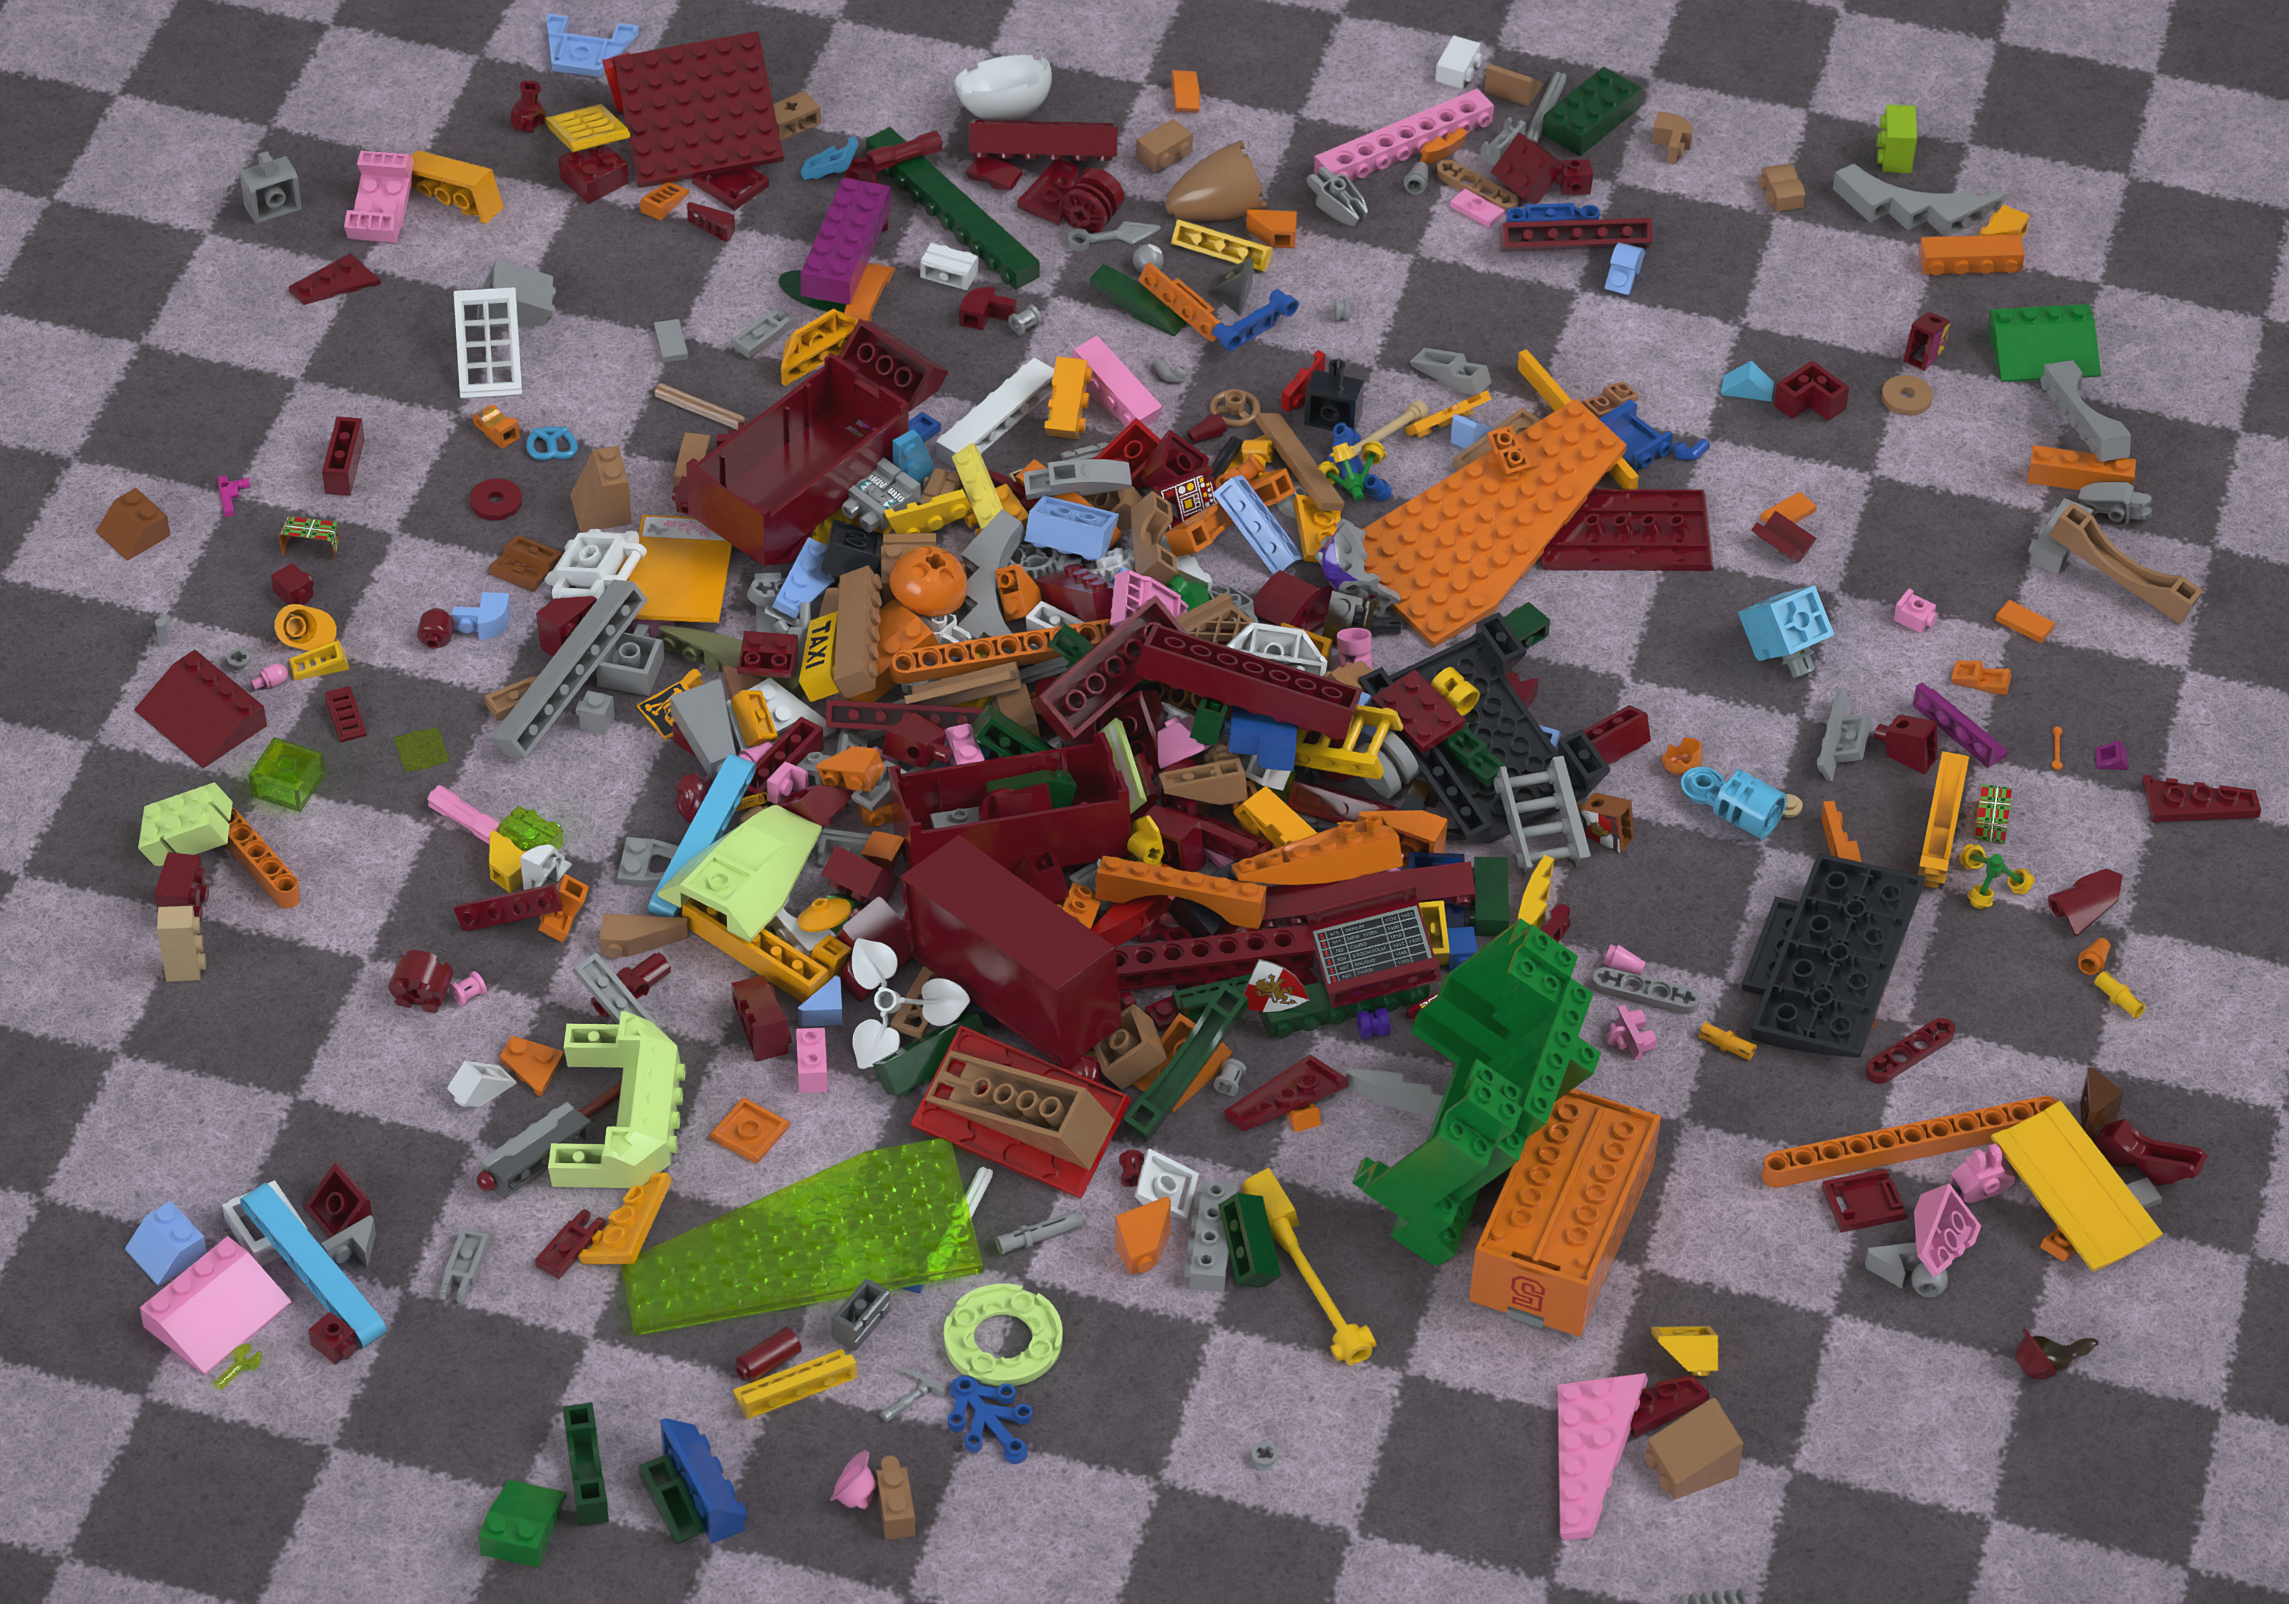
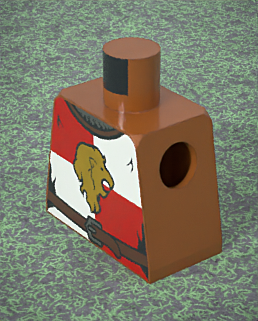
M1594 793L1585 804L1576 802L1585 836L1621 854L1635 837L1632 801Z

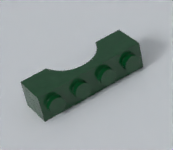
M593 1402L562 1406L579 1526L609 1522L608 1503L601 1468Z

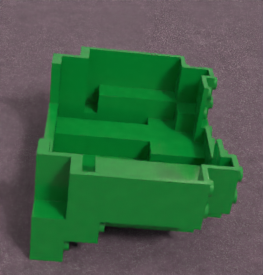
M1521 918L1444 977L1437 997L1417 1013L1410 1033L1455 1063L1426 1142L1392 1167H1388L1379 1160L1374 1162L1366 1156L1360 1161L1352 1181L1354 1185L1362 1189V1192L1398 1215L1390 1237L1432 1265L1440 1266L1456 1255L1480 1188L1519 1161L1526 1139L1547 1125L1553 1105L1557 1100L1594 1075L1601 1055L1600 1051L1578 1037L1594 994L1571 978L1578 956L1533 924L1530 925Z

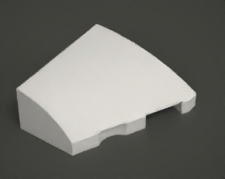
M551 845L532 848L520 857L523 888L527 890L541 887L548 877L559 881L572 864L564 860L565 857L558 853V850Z

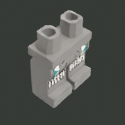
M883 458L877 463L875 471L848 490L849 498L842 504V511L849 519H853L859 513L863 515L859 519L860 525L868 533L877 527L884 531L889 527L890 523L884 510L893 508L894 512L907 509L906 504L913 502L917 504L920 502V483L905 472L901 473L898 467Z

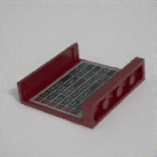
M1415 884L1400 885L1391 890L1373 892L1367 896L1345 899L1340 903L1318 906L1306 911L1311 938L1331 1008L1441 981L1438 959L1434 956L1418 903Z

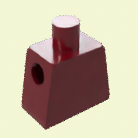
M914 712L886 730L882 754L921 768L934 760L947 764L952 758L953 749L944 746L947 735L944 729Z
M1900 714L1896 716L1889 726L1880 723L1876 727L1874 737L1886 742L1888 757L1923 774H1926L1938 759L1937 722Z

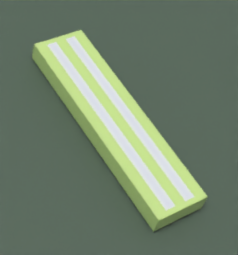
M1115 718L1098 733L1105 732L1113 751L1115 767L1117 771H1121L1129 789L1130 814H1132L1147 799L1123 723Z

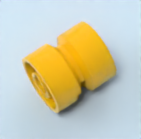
M1453 667L1442 670L1430 684L1462 716H1465L1474 708L1480 697V692L1471 683L1464 681L1463 676Z

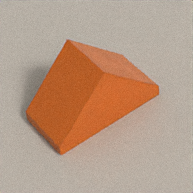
M873 831L860 854L869 862L891 872L901 855L905 838L900 835Z

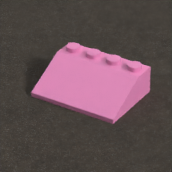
M227 1236L142 1305L140 1311L144 1328L202 1374L206 1375L288 1307L292 1301L250 1253Z

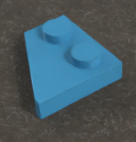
M856 137L848 138L847 146L839 150L832 146L822 153L806 159L800 172L803 179H820L826 174L833 172L841 173L847 170L859 145Z

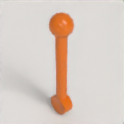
M2055 726L2052 729V734L2054 735V761L2052 762V768L2054 770H2061L2063 766L2062 762H2060V735L2063 731L2059 726Z

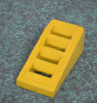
M339 640L289 659L295 681L350 670L345 650ZM315 661L316 665L311 667L310 662ZM304 663L306 669L301 670L299 664Z

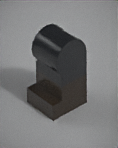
M1414 779L1400 811H1426L1428 806L1435 808L1439 798L1429 783Z

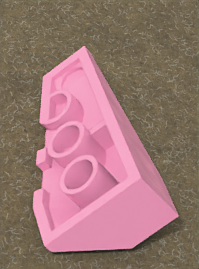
M1949 1183L1920 1195L1914 1211L1917 1256L1931 1275L1935 1277L1951 1265L1955 1258L1961 1256L1965 1249L1971 1247L1976 1242L1981 1225Z

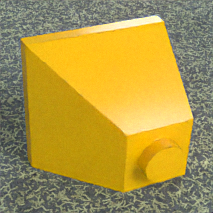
M1710 1326L1651 1327V1333L1656 1340L1686 1370L1692 1371V1375L1708 1376L1710 1371H1718V1335Z

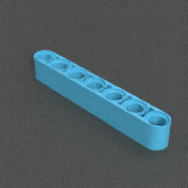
M732 753L727 756L648 905V913L660 917H675L676 914L679 915L681 913L682 907L680 908L658 897V892L692 857L721 838L754 776L756 763Z
M263 1183L240 1198V1204L248 1217L325 1309L355 1330L356 1340L362 1345L361 1349L387 1332L386 1325L381 1317L269 1184Z

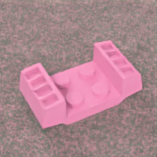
M374 151L360 152L357 166L361 172V179L354 211L347 210L344 228L347 238L397 243L400 229L403 226L411 189L414 160L410 154Z
M1131 570L1114 575L1115 581L1110 625L1113 628L1118 626L1146 600L1155 595L1175 618L1187 612L1188 604L1181 600V595L1153 578L1139 575Z

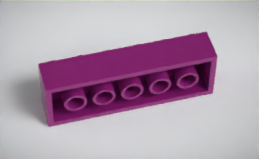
M842 178L801 271V296L850 305L891 210L890 186Z

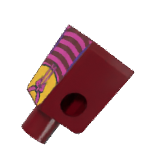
M1927 312L1916 320L1911 326L1903 362L1926 371L1945 348L1951 325L1950 321L1932 312ZM1926 342L1924 345L1926 350L1921 354L1923 362L1912 358Z

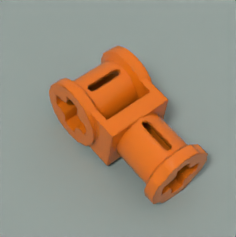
M1250 453L1248 455L1249 459L1238 468L1233 467L1226 474L1218 476L1215 481L1216 488H1220L1230 478L1243 475L1250 482L1260 472L1264 473L1266 469Z

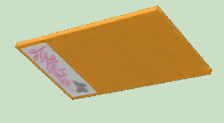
M642 515L638 533L639 544L647 549V553L636 564L630 574L629 581L635 582L648 601L634 619L719 623L733 545L693 517Z

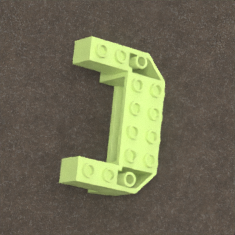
M621 1011L620 1024H567L564 1051L568 1067L623 1068L617 1126L607 1127L605 1144L551 1143L548 1170L552 1187L631 1188L632 1186H643L650 1180V1176L654 1173H660L671 1165L672 1153L677 1152V1136H674V1130L680 1127V1112H677V1105H682L683 1089L679 1088L680 1081H685L686 1074L685 1064L680 1063L678 1047L651 1021L625 1011Z

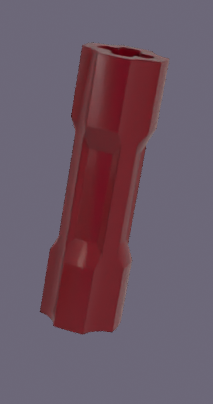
M934 130L895 146H884L868 151L867 161L872 171L877 172L907 159L943 151V142L937 130Z

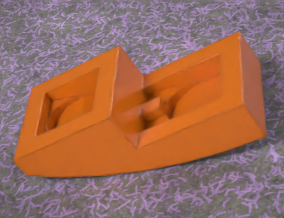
M1956 660L1951 682L1977 690L2007 695L2012 675L2010 669L1984 668L1982 661Z

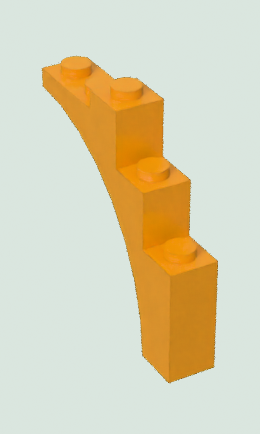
M1942 751L1918 875L1925 876L1926 878L1924 886L1938 889L1939 884H1945L1969 756Z

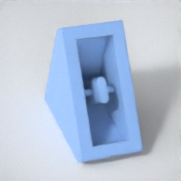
M1454 414L1450 443L1466 449L1487 434V432L1491 431L1492 427L1471 418Z
M834 976L798 1007L799 1025L802 1027L843 1025L840 977Z

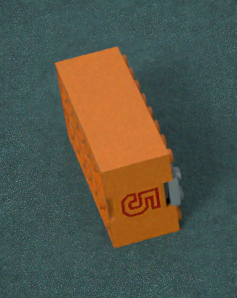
M1577 1089L1571 1090L1557 1100L1553 1105L1547 1125L1526 1139L1519 1161L1513 1165L1475 1249L1469 1301L1507 1313L1506 1317L1542 1329L1545 1325L1581 1337L1652 1172L1661 1116Z

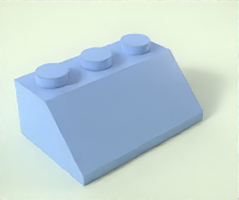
M1044 495L1029 511L1025 541L1031 542L1039 548L1051 547L1063 554L1075 553L1082 555L1087 560H1100L1108 550L1119 514Z

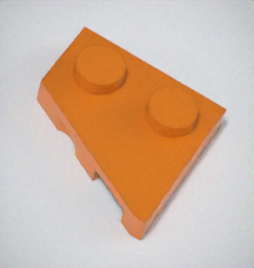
M511 1036L500 1055V1061L508 1069L513 1070L522 1082L525 1081L534 1089V1093L537 1096L542 1097L564 1058V1051Z

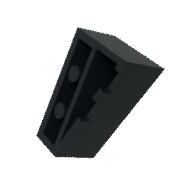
M1239 860L1231 862L1209 876L1239 881L1231 868V865L1238 863ZM1178 896L1174 898L1167 909L1179 926H1184L1193 938L1214 935L1226 920L1212 909L1193 900Z

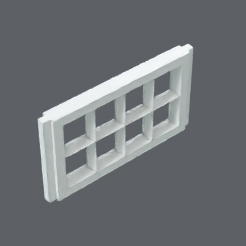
M515 287L454 291L460 399L522 395ZM507 303L508 318L489 319L488 304ZM483 304V320L465 321L464 305ZM509 324L510 339L490 340L489 325ZM484 325L485 341L466 342L465 326ZM510 345L511 360L492 361L491 346ZM486 346V362L467 363L466 347ZM511 366L512 382L493 383L492 367ZM487 368L488 383L468 384V369Z

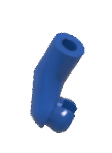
M1703 438L1692 447H1686L1684 442H1677L1672 448L1674 451L1673 455L1678 460H1697L1710 448V444Z

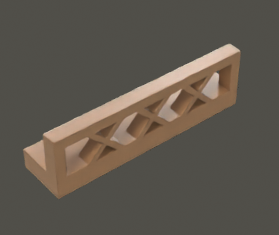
M923 966L905 998L922 1000L923 985L930 980L939 979V976ZM903 1003L890 1023V1028L895 1029L899 1033L901 1044L906 1035L917 1038L923 1037L931 1023L923 1016V1005ZM920 1016L922 1023L919 1028L912 1026L915 1019Z

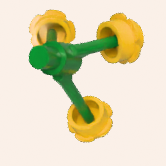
M1370 441L1364 444L1362 458L1366 463L1360 475L1359 473H1353L1348 459L1355 456L1352 450L1354 446H1348L1347 442L1332 447L1334 452L1330 454V457L1333 456L1335 463L1343 461L1347 472L1345 480L1339 477V469L1333 462L1324 461L1318 466V469H1321L1332 485L1337 482L1353 495L1354 501H1361L1364 498L1362 491L1364 489L1365 477L1371 465L1380 464L1387 456L1383 445L1377 441Z
M1967 844L1959 855L1960 863L1967 870L1978 869L1984 864L1987 865V876L1983 885L1976 884L1967 893L1968 899H1971L1970 904L1977 909L1992 906L1994 892L1989 888V885L1993 878H1998L2001 874L2008 876V885L2014 894H2026L2034 884V876L2030 874L2028 869L2018 868L2011 871L2004 864L2001 855L1994 854L1992 857L1986 858V854L1980 845Z

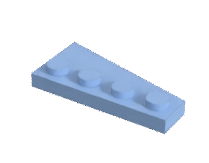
M808 537L772 605L773 608L796 619L800 616L801 602H809L811 606L818 596H822L828 587L839 580L829 578L824 572H820L826 548L825 545Z

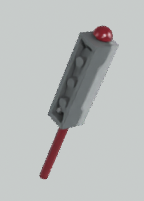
M622 1081L580 1110L573 1109V1106L568 1102L559 1108L553 1109L546 1117L528 1126L525 1131L515 1138H510L493 1153L485 1155L480 1161V1173L477 1176L478 1187L486 1192L494 1191L501 1198L505 1199L548 1170L551 1143H585L590 1139V1120L587 1118L620 1096Z

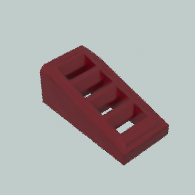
M688 202V221L728 243L735 232V215Z
M346 686L325 692L326 706L340 743L367 736L351 687ZM356 725H357L356 728L348 729V730H345V731L342 730V729H344V728H348V727H352V726H356Z

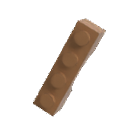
M1151 491L1130 509L1135 571L1139 575L1151 577L1164 585L1177 574L1176 556L1160 546L1166 529L1173 521L1170 502Z

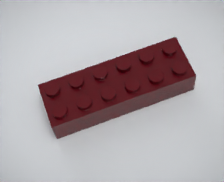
M971 119L969 123V153H974V157L982 158L989 157L990 153H999V158H1014V154H1024L1023 158L1038 159L1039 155H1048V159L1060 160L1063 159V155H1073V160H1088V156H1097L1099 161H1112V157H1117L1118 123Z
M1156 595L1140 605L1030 701L1064 743L1076 738L1143 679L1141 675L1136 674L1143 645L1154 623L1188 634Z

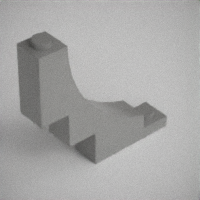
M1855 163L1835 172L1833 190L1869 222L1890 214L1907 230L1928 222L1944 237L1952 236L1991 217L1993 212L1999 211L2006 198V194L2000 189L1986 194L1982 198L1973 191L1949 194L1911 191L1885 183L1863 171Z

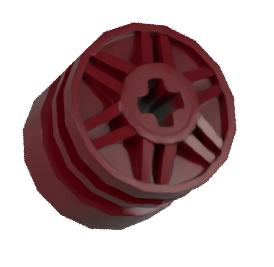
M1088 168L1082 171L1073 185L1062 196L1059 202V210L1063 219L1072 228L1084 229L1089 234L1099 233L1122 206L1125 200L1124 191L1117 179L1107 171L1099 168Z

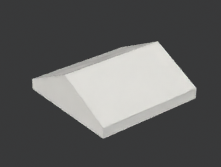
M1148 1149L1141 1169L1135 1197L1145 1205L1169 1196L1171 1199V1217L1187 1219L1199 1173ZM1186 1177H1189L1190 1182L1183 1209L1180 1210L1178 1206Z

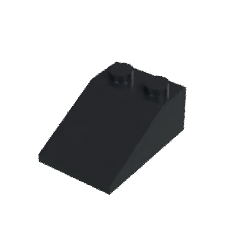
M833 519L820 572H824L829 578L840 579V575L869 565L875 574L881 557L883 533L876 531L868 533L860 526Z

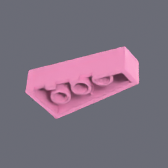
M1098 336L1074 349L1071 358L1087 360L1089 367L1093 368L1092 381L1087 383L1085 393H1089L1092 399L1121 421L1125 427L1136 417L1146 427L1159 419L1162 405Z

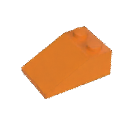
M1423 810L1360 811L1358 822L1372 815H1384L1399 836L1401 854L1404 855L1402 860L1404 867L1414 869L1438 866L1445 853L1448 819Z
M1179 1013L1160 1039L1167 1059L1132 1084L1145 1092L1176 1055L1196 1024ZM1223 1042L1172 1109V1112H1175L1217 1075L1222 1068L1223 1061L1232 1054V1051Z

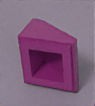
M2121 740L2095 748L2097 769L2129 770L2127 750Z

